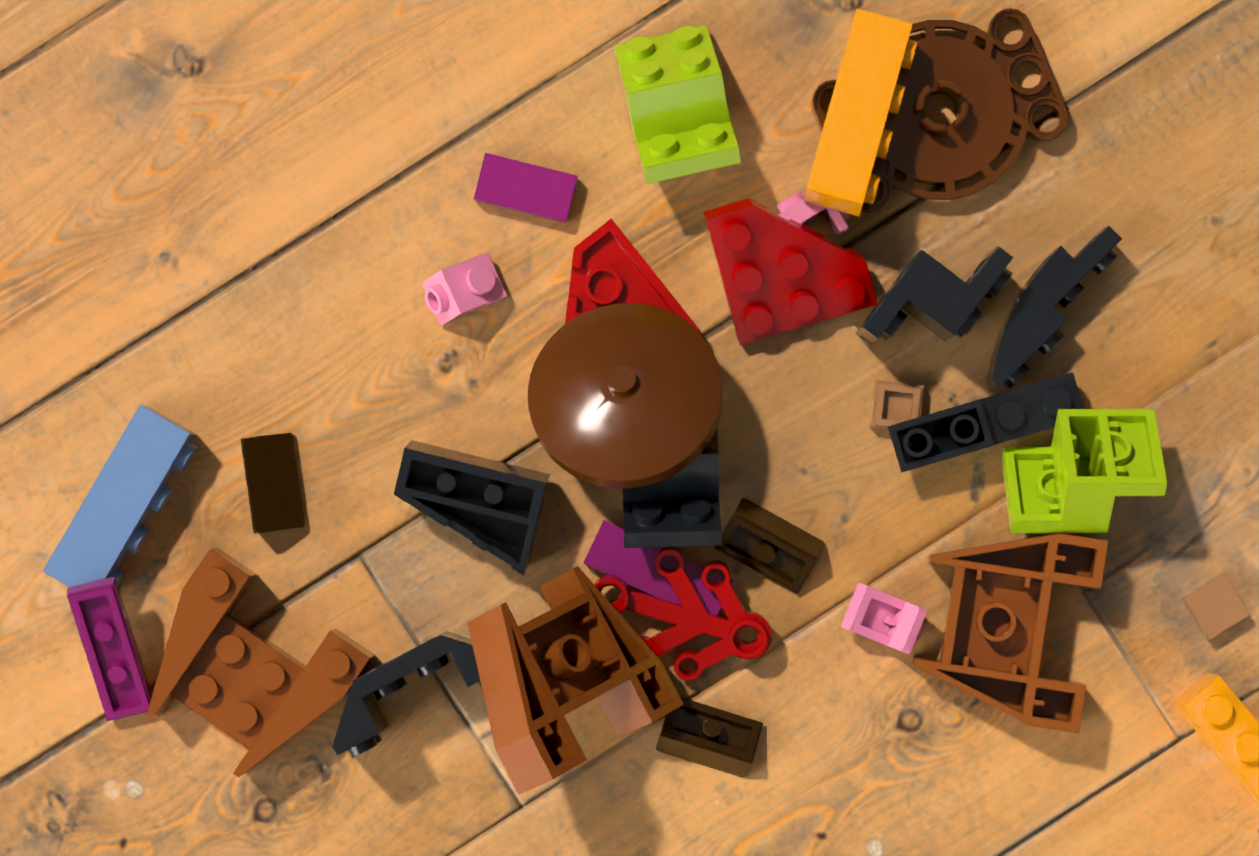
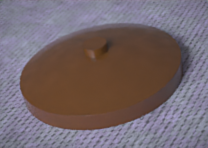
M620 303L595 308L563 325L540 351L533 365L528 384V408L531 421L539 442L550 458L576 478L609 488L643 487L665 480L683 470L701 454L710 442L718 426L723 406V387L720 369L713 350L706 339L696 328L680 316L665 309L646 304Z

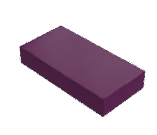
M485 153L474 201L567 223L578 176Z

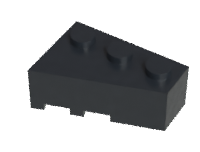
M411 440L404 448L394 495L443 526L452 528L471 540L472 544L483 551L487 550L524 576L529 565L550 474Z

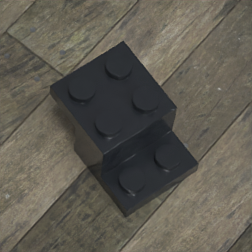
M997 246L985 255L967 281L964 282L921 249L906 265L857 330L856 334L870 345L878 340L879 337L887 341L908 316L901 311L902 309L944 341L955 335L961 338L972 329L983 314V311L977 307L985 296L990 300L993 295L996 296L1013 274L1006 267L1014 257Z
M717 428L701 454L677 474L655 484L636 488H622L624 548L722 545Z

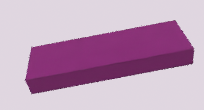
M603 520L584 564L608 575L618 576L627 584L657 598L681 605L667 578L661 576L655 567L656 556L663 547L624 548L623 528ZM665 555L661 559V564L664 568L672 570L678 567L679 561L673 555ZM684 557V569L708 613L718 615L722 606L715 592L705 588L701 580L704 566ZM710 570L707 573V578L712 583H720L725 579V576Z
M115 576L68 587L66 595L107 721L148 712L152 692Z

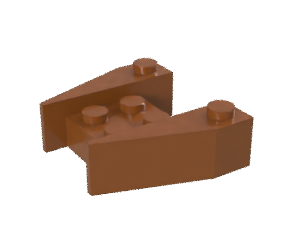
M1054 533L929 554L928 562L954 566L940 660L913 656L912 664L1030 726L1079 734L1087 685L1082 682L1038 676L1052 582L1101 589L1108 541Z
M213 548L207 552L182 589L147 715L152 719L162 715L172 699H177L249 748L233 772L234 775L240 777L345 698L350 692L353 680L363 674L375 655L335 628L329 631L308 664L304 665L231 615L257 574L219 548Z
M578 566L539 586L551 608L548 612L518 626L505 602L467 622L495 749L518 795L555 779L587 760L564 716L587 702L597 698L617 738L651 724L684 705L662 661Z

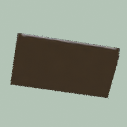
M292 433L242 438L241 447L254 534L305 527Z
M741 498L721 534L722 545H715L714 548L798 594L817 563L825 544L817 537L754 502Z
M680 697L684 705L665 716L656 750L738 777H747L753 763L763 723Z

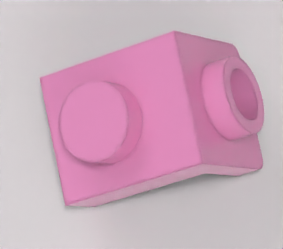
M801 191L777 205L780 211L779 216L787 220L792 219L802 225L823 213L837 237L845 233L849 228L845 220L851 217L850 214L804 202V195Z
M488 253L442 269L423 282L426 304L430 311L436 315L440 325L450 323L461 315L498 302L507 296Z
M858 582L841 627L910 654L914 643L917 642L922 634L923 621L927 611L919 606Z

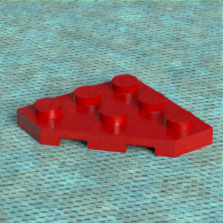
M751 198L703 212L735 333L740 345L877 305L867 262L863 255L848 247L844 249L826 240L822 234L792 219L787 220L769 211L766 206Z
M612 218L574 247L565 324L595 308L620 303H637L670 311L689 322L700 332L697 325Z

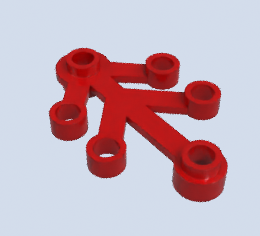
M676 547L662 548L656 556L655 567L661 576L667 578L681 605L630 590L626 582L615 575L602 576L594 583L600 592L606 586H614L618 589L620 596L616 600L609 602L619 613L625 609L675 624L652 637L640 636L656 656L701 633L721 638L698 652L686 649L676 656L674 671L684 681L697 679L701 675L702 670L731 655L746 660L756 659L765 654L771 645L772 629L769 622L762 615L745 610L730 583V569L723 561L712 560L703 567L701 580L705 588L715 592L727 618L708 613L684 569V555ZM665 555H673L678 559L679 565L675 569L668 570L662 566L661 559ZM714 568L720 569L724 572L725 579L720 583H712L707 578L708 571ZM745 627H751L756 630L758 635L755 640L747 642L740 638L739 632ZM692 658L697 662L698 667L693 672H685L681 669L680 662L683 659Z

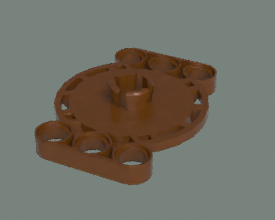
M1012 8L1001 10L995 14L988 24L987 33L976 26L955 20H926L912 24L910 34L924 30V38L914 40L918 43L910 70L900 68L896 84L905 86L898 114L888 112L884 129L893 131L886 159L876 157L871 173L881 176L879 183L883 190L882 197L873 204L863 202L861 212H876L884 207L890 198L892 187L904 194L925 200H953L973 195L994 183L1013 164L1025 143L1026 135L1036 141L1046 142L1055 139L1063 132L1068 122L1067 109L1032 24L1026 14ZM1004 19H1012L1018 22L1022 29L1020 41L1015 44H1005L1000 41L996 35L998 22ZM935 29H952L967 34L964 40L951 36H936ZM975 38L984 42L983 49L973 44ZM1020 63H1032L1038 68L1040 72L1038 85L1033 88H1024L1017 84L1014 78V70ZM836 80L825 81L819 85L812 97V111L821 134L827 114L820 107V97L824 92L834 90ZM930 95H946L956 105V120L950 126L946 127V125L936 124L928 117L923 118L924 101ZM1047 106L1055 110L1058 115L1057 127L1050 132L1038 130L1032 121L1035 109ZM1012 125L1019 129L1018 136L1010 133ZM1004 145L1013 147L1006 161L994 172L989 164L999 155ZM895 172L905 177L904 183L894 178ZM978 173L984 178V180L971 187L960 190L955 189V183L965 181ZM915 182L926 185H943L944 192H929L914 188L913 185Z

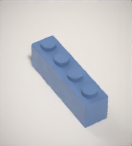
M140 404L42 572L68 587L114 576L119 586L125 574V571L119 569L128 552L135 555L144 543L149 533V530L144 528V525L152 511L160 513L173 492V488L169 487L168 484L176 470L178 469L183 472L193 459L197 447L192 443L197 434L149 406Z

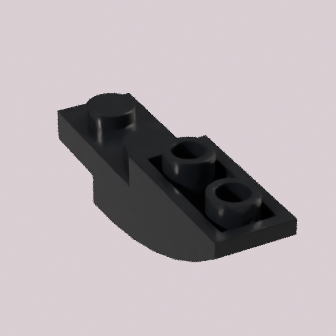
M1109 225L1093 237L1074 257L1062 246L1054 249L1021 289L1008 311L991 356L986 383L992 389L999 388L1003 383L1010 389L1030 370L1024 363L1037 350L1045 355L1064 336L1058 329L1067 319L1054 306L1057 303L1063 308L1069 305L1084 290L1079 281L1091 269L1100 274L1119 255L1113 248L1122 238Z
M1070 372L888 426V430L902 473L1054 428L1058 409H1084L1074 374Z

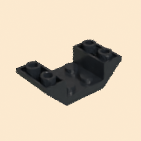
M446 631L353 680L332 745L336 756L348 750L351 757L354 758L382 741L379 733L387 728L388 724L372 693H374L378 701L407 685L403 676L417 670L420 678L436 671L450 662L446 656L447 653H450L467 687L478 682L482 689L471 639Z

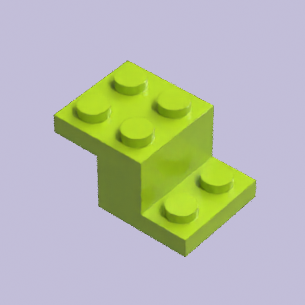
M706 25L698 27L683 26L671 33L653 37H634L626 43L613 45L624 87L632 131L647 184L741 163L738 143L730 122L722 72Z
M1058 409L1051 447H1003L1001 460L1011 533H1108L1115 496H1165L1168 483L1155 409Z

